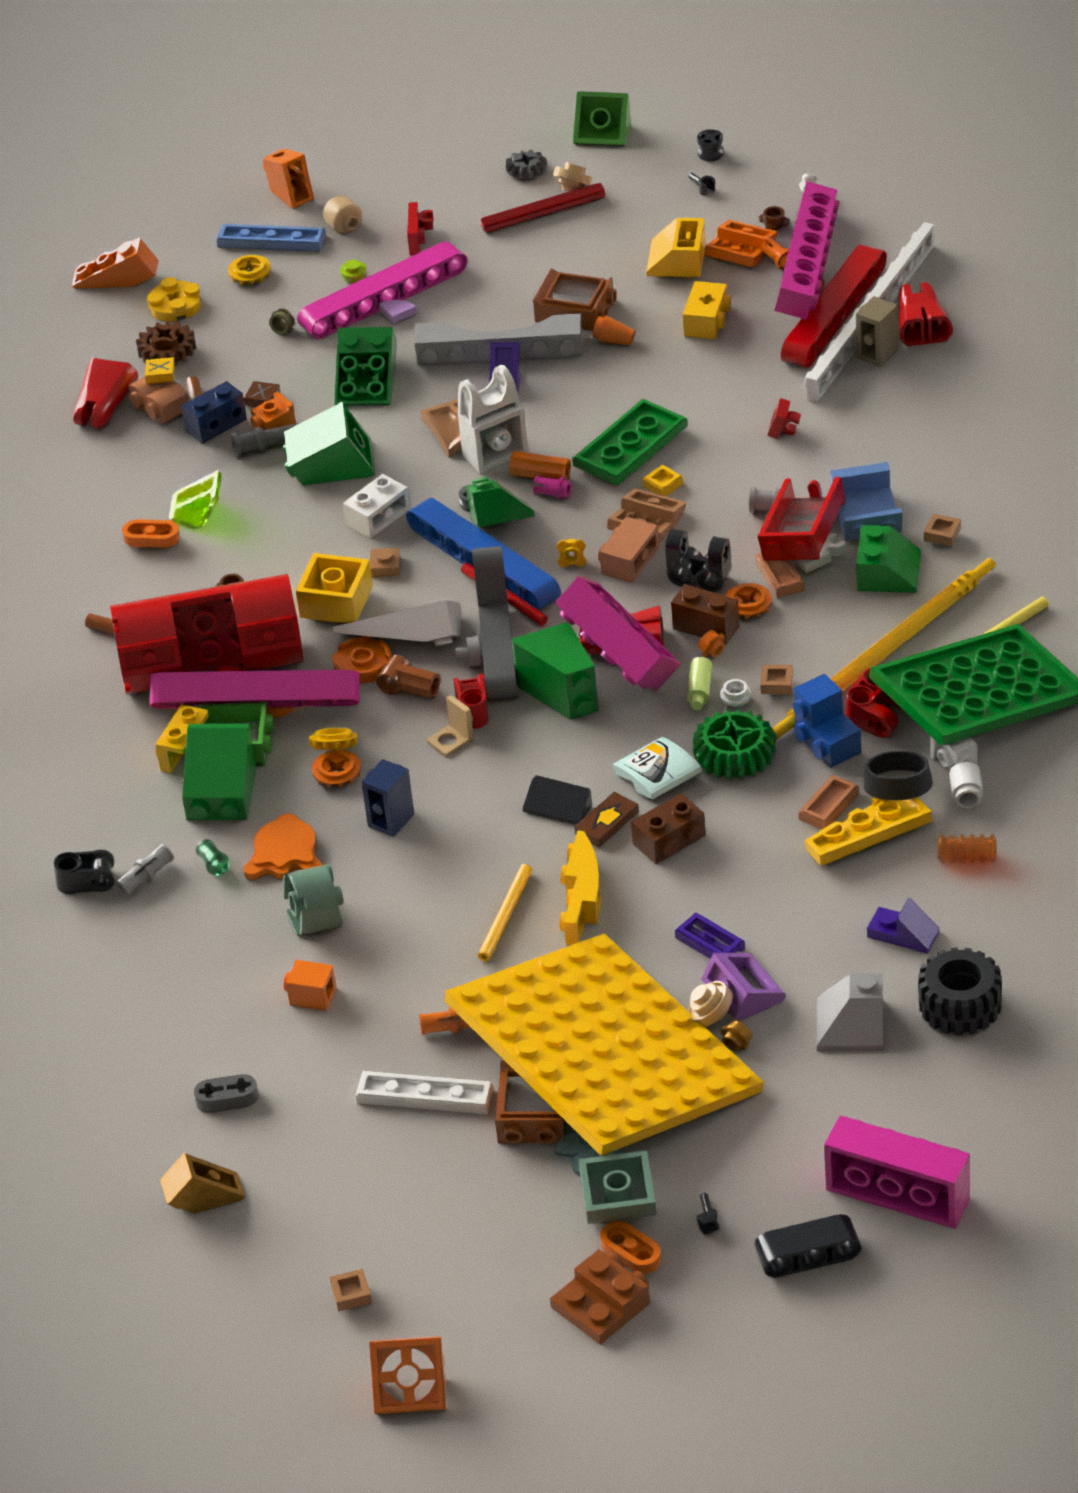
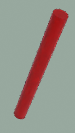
M469 563L463 564L461 572L475 581L474 566ZM507 589L509 605L540 626H544L547 623V615Z

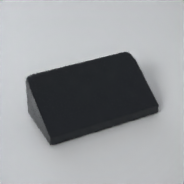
M534 775L523 805V812L577 825L586 817L592 807L591 790L586 787Z

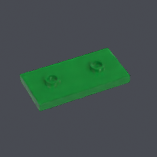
M641 399L572 458L573 466L618 486L688 426L687 418L650 401Z

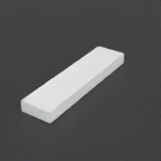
M363 1071L356 1093V1100L358 1104L488 1115L494 1085L493 1082Z

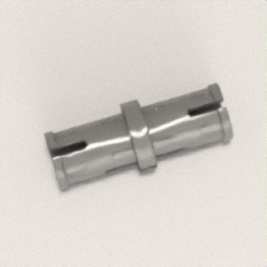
M159 845L146 858L138 859L130 871L120 879H117L115 887L124 897H129L143 883H150L159 870L169 862H172L174 859L173 853L166 845Z

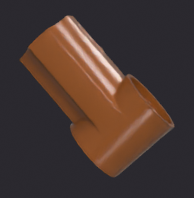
M400 655L392 656L376 677V684L379 689L389 695L398 694L402 690L432 699L438 694L441 683L440 674L413 667L409 660Z

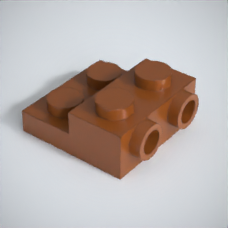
M598 1249L574 1268L575 1278L550 1298L552 1309L601 1345L650 1304L649 1282L640 1271L635 1270L631 1273L625 1269L623 1261L616 1253L610 1252L607 1255Z

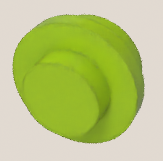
M355 259L348 260L340 267V275L344 278L345 282L350 284L364 279L367 273L366 265Z

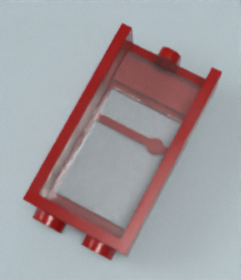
M841 477L834 478L826 497L822 496L820 483L816 480H811L807 486L810 498H795L791 478H785L757 536L763 561L820 560V552L841 506L846 503Z

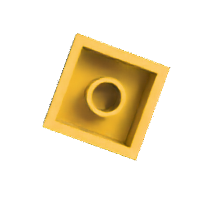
M313 553L296 589L300 618L345 624L358 621L373 588L370 560Z

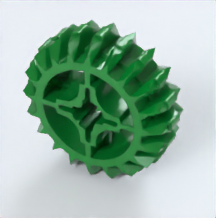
M740 708L736 712H730L728 709L723 714L715 712L713 718L705 717L703 723L697 724V730L694 732L692 739L693 755L701 768L705 769L706 774L714 773L717 779L727 776L729 781L732 777H739L742 780L744 775L754 777L756 771L764 772L765 766L771 764L776 752V735L774 729L770 726V722L764 721L762 715L754 716L752 710L742 713Z

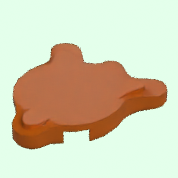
M291 813L282 814L276 820L264 825L255 835L254 854L251 860L243 867L244 876L247 879L255 880L264 875H272L283 880V876L292 870L322 866V863L314 855L317 847L313 828Z

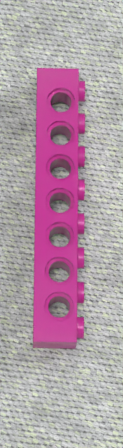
M806 181L774 311L805 320L809 310L815 311L840 201L835 200L837 189Z

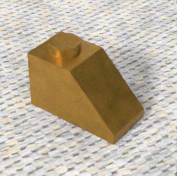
M186 1153L160 1179L167 1204L175 1209H182L194 1214L239 1202L245 1197L237 1172Z

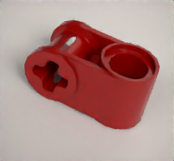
M479 674L478 678L465 680L453 678L456 699L471 710L473 729L485 726L489 722L484 674Z

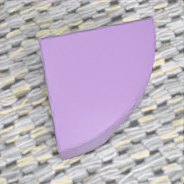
M389 300L379 303L380 312L393 324L417 314L416 306L407 301Z

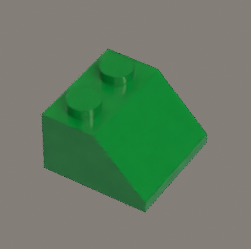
M489 477L473 479L471 485H466L471 520L477 527L535 517L534 510L525 501L496 481H489Z
M861 525L856 562L857 591L917 593L921 549L891 526Z

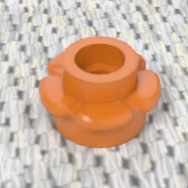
M714 630L708 631L700 639L697 646L702 651L703 657L707 658L710 655L713 658L717 657L725 648L723 643L725 636L723 634L719 635Z

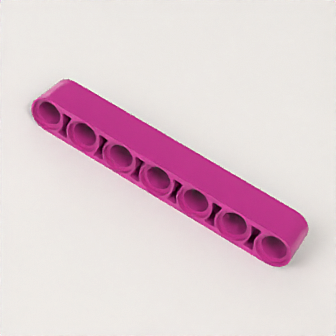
M441 242L303 307L298 313L297 322L315 339L325 338L337 332L338 328H346L380 312L379 303L405 300L460 274L467 266V256L450 242Z
M354 670L161 672L150 675L149 706L157 709H179L181 704L194 707V705L267 702V707L354 706L360 703L359 672Z

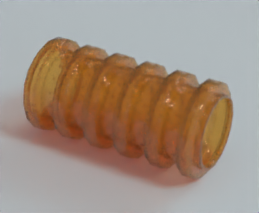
M940 834L938 837V860L940 863H944L945 859H949L950 863H954L955 859H960V863H964L965 859H970V863H974L975 859H980V863H984L985 859H990V862L994 863L995 859H997V840L995 834H990V837H985L984 834H980V837H975L974 834H970V837H965L964 834H960L959 837H955L954 834L945 837L944 834Z

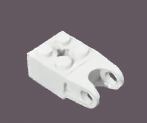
M504 365L495 367L491 382L480 391H477L475 385L471 384L469 379L461 381L458 388V421L462 456L480 474L510 461L513 451L528 453L524 408L521 406L516 385L509 370Z

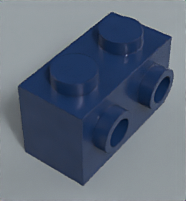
M228 381L181 405L186 432L201 444L247 420L243 393Z
M382 759L361 781L368 827L394 837L414 815L409 769Z

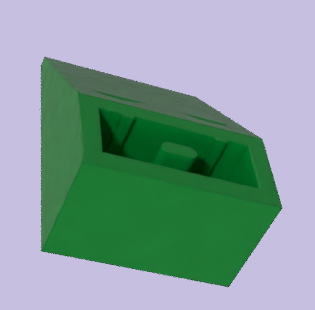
M393 327L338 328L334 405L341 402L345 406L390 405L397 353V339Z

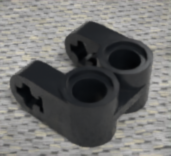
M672 528L668 532L665 544L668 579L680 587H683L684 584L691 586L695 581L699 588L710 592L719 591L732 568L730 540L713 536L709 543L708 553L703 557L699 550L689 546L687 531Z

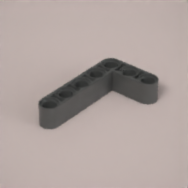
M502 546L472 549L487 700L518 697Z

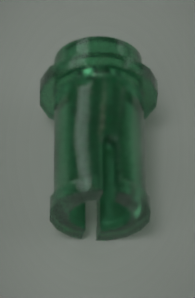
M205 839L197 845L196 853L205 862L206 870L210 874L221 876L228 871L229 857L225 853L220 852L213 841Z

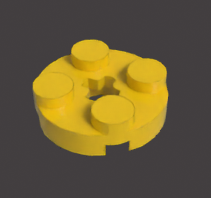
M173 277L162 279L161 284L153 288L147 296L151 315L158 320L166 322L177 321V317L185 315L186 319L192 317L202 306L199 285L187 281H177Z

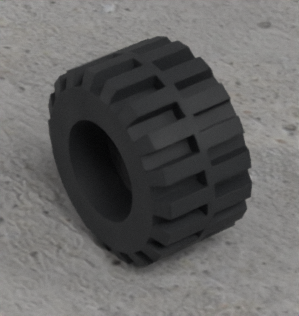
M958 947L951 948V951L947 952L941 950L937 952V956L931 955L927 959V964H922L918 974L919 1011L922 1012L923 1019L930 1021V1026L934 1029L941 1028V1032L947 1034L949 1032H955V1035H963V1032L974 1034L977 1033V1029L985 1030L988 1028L989 1023H994L998 1019V1014L1001 1013L1002 976L999 965H995V960L991 957L985 958V953L981 951L973 952L972 948L958 950Z

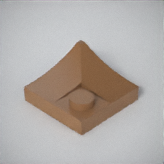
M458 399L421 410V420L434 434L448 458L454 456L462 449L458 421Z

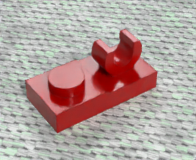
M408 202L407 238L410 256L420 253L421 244H425V230L434 229L433 210H423L419 213L418 202Z

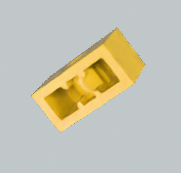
M694 282L683 312L685 337L717 339L719 330L725 327L726 312L731 310L732 297L727 295V284Z

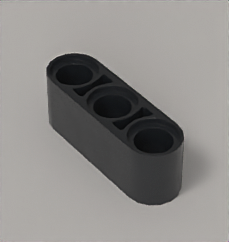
M844 1214L770 1230L758 1236L754 1244L765 1275L772 1278L849 1261L858 1256L862 1249L851 1218Z

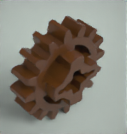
M167 321L165 325L157 322L153 328L147 326V333L140 332V338L136 339L138 357L143 358L144 363H146V360L174 357L176 366L178 361H187L186 356H193V350L196 349L194 331L190 330L188 325L181 327V322L171 325L170 321Z

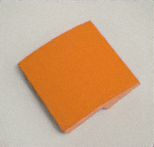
M729 219L718 227L717 238L705 245L704 256L753 268L766 255L761 250L763 243L765 242L772 247L767 242V239L773 238L776 240L778 231Z

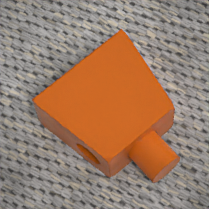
M281 149L264 157L262 167L266 172L269 188L273 194L292 209L314 199L303 153Z

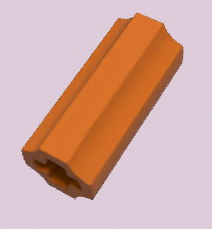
M513 451L511 454L509 474L512 476L535 479L536 476L552 479L565 477L567 481L570 478V459Z

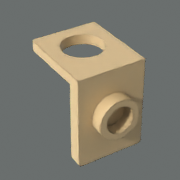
M452 695L446 698L449 725L427 738V744L445 757L474 740L471 710ZM446 736L456 739V742L452 745H442L439 743L440 739Z

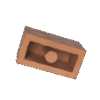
M626 517L619 527H615L612 536L606 544H603L599 549L598 560L601 565V574L633 583L659 549L658 525Z

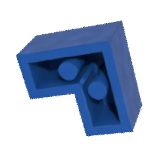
M825 673L794 688V702L792 705L795 712L794 733L799 741H804L812 749L814 755L818 759H822L830 768L862 753L861 730L843 713L841 688Z

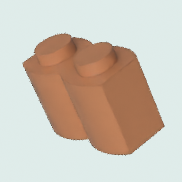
M144 376L128 385L130 392L129 400L132 406L147 412L152 420L163 424L182 414L181 405L190 401L186 389L174 381L146 384Z

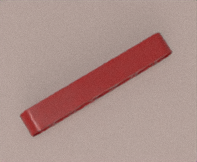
M861 244L854 249L820 293L815 311L809 310L807 319L801 318L783 342L780 353L783 362L806 368L812 366L883 272L887 261V252L885 250Z

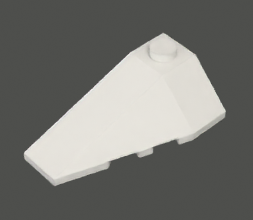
M443 600L335 626L333 631L334 633L434 642L435 647L452 644V638L461 636L460 602Z

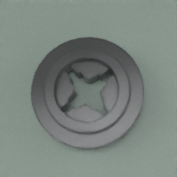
M521 150L520 153H512L511 157L506 159V172L518 179L535 178L543 174L547 169V159L542 156L541 152L534 153L532 150L528 152Z

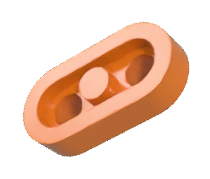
M135 519L127 522L122 527L124 542L133 547L170 548L180 540L179 527L177 523L170 520Z
M613 1221L602 1228L600 1239L603 1251L606 1254L610 1252L616 1253L623 1261L624 1266L631 1271L638 1270L643 1274H649L656 1271L661 1265V1249L658 1243L632 1225L623 1221Z

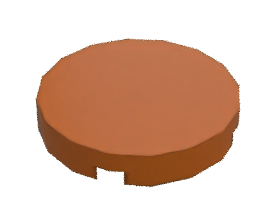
M360 636L341 643L337 647L338 651L333 653L332 660L334 670L359 672V684L376 681V677L392 657L390 647L383 640L378 639V641L371 640V637Z

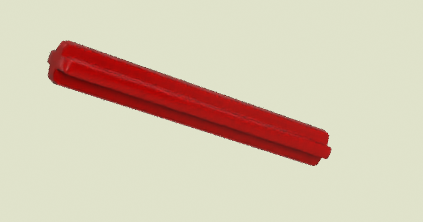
M595 183L485 216L480 219L481 227L484 232L488 233L604 198L605 189L602 183Z

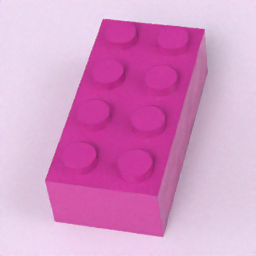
M578 576L555 602L562 609L559 613L562 618L571 625H578L582 629L580 635L591 645L596 643L603 650L600 654L607 662L613 666L617 664L624 670L621 675L633 686L637 684L643 689L648 687L658 691L681 665L600 584Z
M841 1115L838 1117L824 1143L827 1191L956 1229L970 1201V1153Z

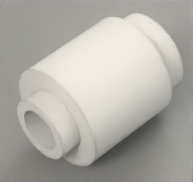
M971 762L956 764L949 772L952 798L961 808H974L979 805L984 794L980 768Z

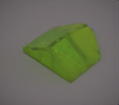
M217 471L174 492L169 519L190 529L201 528L207 522L219 500L222 473Z

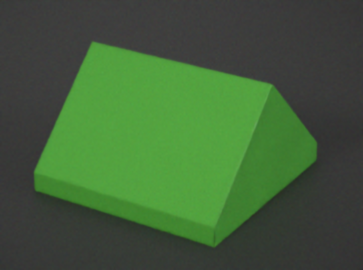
M577 91L573 143L625 146L631 127L629 94Z

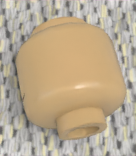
M339 195L326 203L323 210V218L325 223L337 233L344 234L355 230L360 225L362 211L347 196Z

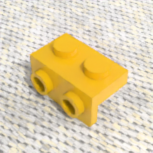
M181 704L155 744V755L158 757L160 771L173 772L186 751L188 724H204L209 716L208 710Z

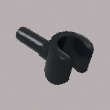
M694 173L688 175L699 186L700 195H706L707 188L715 191L714 177L706 175L700 178Z
M702 1193L700 1199L704 1213L697 1215L696 1220L700 1231L705 1235L718 1230L720 1227L717 1222V1210L711 1207L709 1195Z

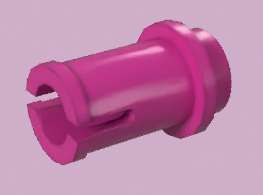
M536 476L534 479V483L545 485L544 487L533 485L534 494L556 496L558 500H563V498L570 496L571 482L567 481L565 477L552 479Z

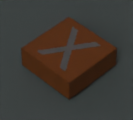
M253 381L244 397L245 406L257 407L273 399L274 393H280V385Z

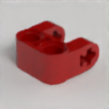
M869 668L848 690L845 715L862 730L880 738H887L898 727L899 721L896 714L885 707L888 703L901 710L903 709L869 678L871 669Z

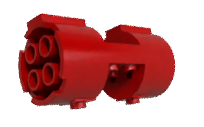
M288 574L110 605L126 694L150 690V675L153 673L215 672L223 666L236 667L240 671H258L304 662L299 624Z

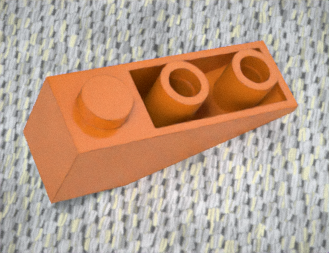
M138 238L132 242L123 243L118 249L110 253H103L98 259L88 264H81L75 270L72 286L74 289L135 287L156 276L159 260L142 239Z

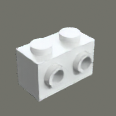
M381 474L343 503L346 526L371 539L410 510L408 487Z

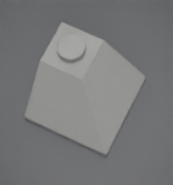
M849 974L817 997V1050H884L883 974Z

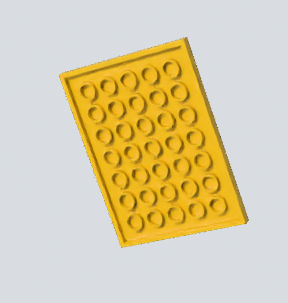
M605 933L445 991L444 1001L600 1156L761 1093L763 1090L764 1081L703 1024L694 1021L692 1018L695 1017Z

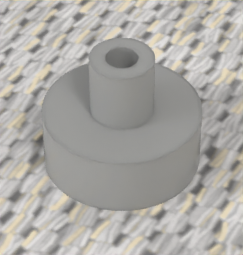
M478 636L467 637V647L455 648L457 660L469 659L470 667L482 666Z

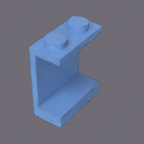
M888 462L831 470V485L835 477H841L846 498L845 505L841 506L837 515L844 541L860 539L861 525L891 526L899 533L902 532V509H896L890 488V468Z

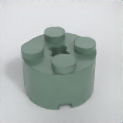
M330 864L293 871L283 876L284 900L289 899L290 909L286 911L291 927L297 935L342 927L343 925L341 912L338 905H343L344 903L343 893L340 886L334 887L333 871Z

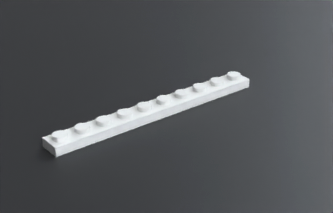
M924 222L918 231L912 234L906 247H902L899 256L894 262L890 263L887 272L878 279L875 288L867 293L862 305H865L873 296L889 302L895 300L901 285L907 284L934 248V224ZM860 307L855 309L853 317L848 323L843 325L840 334L831 341L828 350L819 357L812 371L806 374L804 386L807 388V400L818 402L856 352V313Z

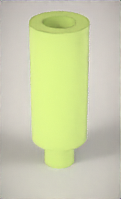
M705 657L694 658L690 664L687 700L694 710H701L703 705L709 700L712 662Z

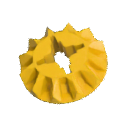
M245 255L231 262L228 267V274L233 282H240L241 286L246 283L251 285L254 282L262 283L264 278L270 276L271 264L265 257Z
M348 728L320 729L315 731V734L309 736V746L317 750L337 751L338 749L353 747L358 742V734Z

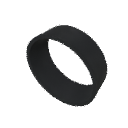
M884 752L872 757L866 763L864 790L875 798L894 801L912 799L925 794L933 785L927 758L915 752ZM894 770L918 772L917 774L902 778L878 776L880 773Z

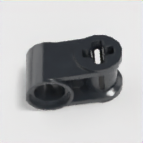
M98 849L86 852H65L57 855L53 861L57 889L64 894L89 891L102 892L111 889L115 883V876L112 873L115 862L113 854L107 850ZM99 858L101 859V866H98ZM100 875H103L102 883L100 882Z

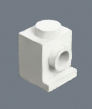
M930 736V757L934 761L939 759L941 765L948 767L950 770L953 766L962 762H971L977 765V744L969 737L941 746Z

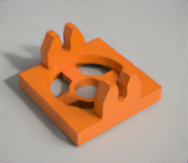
M442 1336L369 1342L374 1414L447 1409L445 1357L442 1348ZM412 1349H417L426 1354L433 1363L434 1368L421 1369L412 1361ZM396 1350H400L401 1363L397 1365L394 1371H383V1364L387 1357ZM409 1365L417 1370L418 1380L415 1384L405 1386L399 1382L397 1374L402 1366ZM421 1380H435L430 1392L422 1399L415 1401L414 1389L420 1384ZM395 1382L403 1390L404 1402L390 1396L384 1388V1383Z

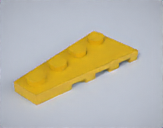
M874 797L872 805L864 810L856 808L848 813L849 817L843 823L834 822L806 839V851L820 866L832 863L837 859L860 852L867 847L890 840L892 837L915 830L922 825L932 822V811L918 797L897 801Z

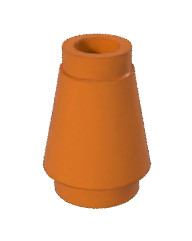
M607 315L605 318L599 316L594 325L593 337L597 338L598 342L627 344L631 346L635 337V329H631Z

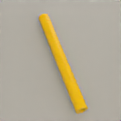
M527 864L521 865L478 953L480 960L484 962L490 960L533 871L531 866Z

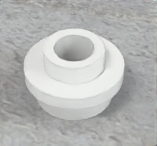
M731 679L723 685L720 697L724 704L739 707L749 702L751 690L743 680Z

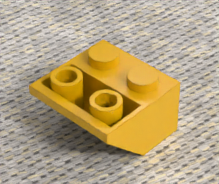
M676 218L652 239L646 271L647 276L701 277L706 245L704 218Z

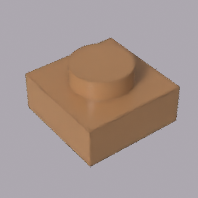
M933 514L924 530V541L952 547L961 530V519Z
M400 548L371 549L370 567L372 577L400 576Z
M762 665L761 694H791L793 665Z
M363 1269L329 1277L338 1312L372 1304L371 1293Z

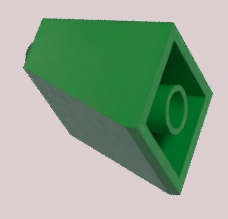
M343 402L284 432L285 444L283 448L287 455L285 467L292 478L296 477L302 486L366 478L376 474L371 438Z
M568 622L512 639L515 676L518 688L570 720L599 711L595 666Z
M188 724L182 792L186 820H248L257 770L249 724Z

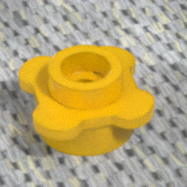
M580 539L559 541L557 543V550L560 552V557L557 560L558 565L566 568L568 565L584 566L586 564V557L583 552L586 548L585 542ZM569 552H574V555H569Z

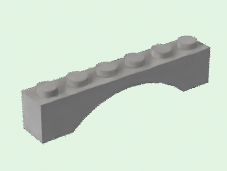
M581 314L552 315L528 327L500 332L466 330L445 322L415 323L417 365L490 361L491 342L520 343L519 359L582 356Z

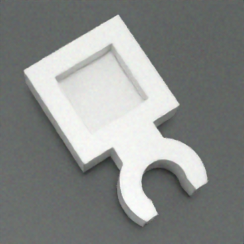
M836 533L828 534L820 552V560L793 561L808 573L831 563V556L844 554L846 552V542L841 541L838 543Z

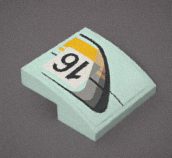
M664 737L653 741L613 764L616 775L632 781L636 793L650 799H655L703 772L701 766L680 746Z

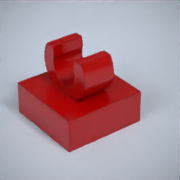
M783 398L779 399L771 417L767 436L778 439L781 430L788 435L795 434L797 426L795 424H799L801 414L796 411L788 412L791 401Z

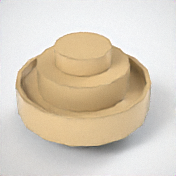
M565 163L564 168L555 166L553 176L558 177V183L562 184L561 189L565 191L584 187V185L589 186L593 178L585 174L586 168L571 163Z
M721 981L699 985L692 992L688 1011L695 1017L692 1019L703 1024L705 1027L720 1021L729 1010L733 993Z

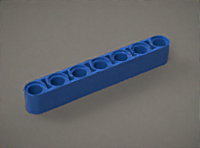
M428 498L407 511L406 520L414 532L462 564L469 563L474 566L472 549L502 546L506 588L539 611L561 596L560 586L552 576L436 499Z

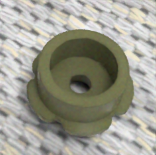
M279 308L271 314L269 325L276 334L291 333L295 325V318L287 309Z

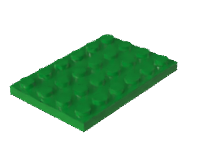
M1019 624L871 667L869 678L941 746L1078 704V677Z

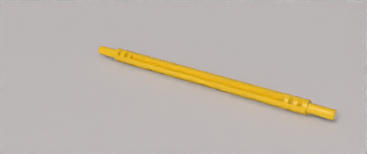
M987 558L972 571H966L830 679L842 689V692L845 691L867 669L878 665L979 584V580L996 567L995 561ZM793 708L787 712L785 719L772 728L776 735V741L794 727L795 712Z

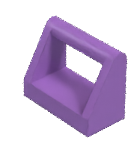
M713 953L701 978L705 984L721 981L731 989L733 999L728 1012L734 1019L751 1017L781 1003L786 997V994L751 953ZM747 968L764 989H754L740 971Z

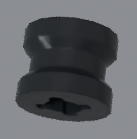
M707 129L697 135V143L699 145L698 157L703 161H716L723 157L724 148L721 145L723 143V134L720 131Z

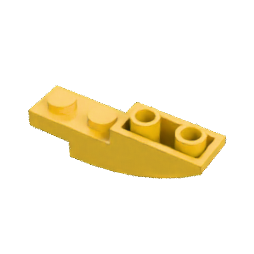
M577 831L574 843H569L567 850L568 864L563 865L561 869L560 881L566 887L567 911L561 913L559 928L560 931L565 933L566 945L579 943L584 924H598L600 915L601 893L598 863L592 844L584 831Z

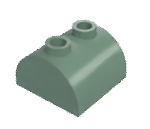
M647 1150L579 1159L587 1224L657 1215Z

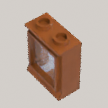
M551 268L533 299L535 322H541L552 315L581 314L582 329L593 331L597 318L599 316L604 318L606 315L608 316L610 306L616 302L617 290L613 288V277L606 280L604 278L557 272Z
M500 1060V1078L495 1118L497 1142L511 1144L565 1143L567 1122L504 1060Z

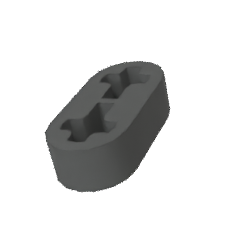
M247 1074L203 1080L194 1088L197 1108L203 1112H218L248 1107L257 1101L259 1095L256 1080ZM246 1089V1092L240 1093V1090ZM212 1094L213 1097L207 1098V1095Z

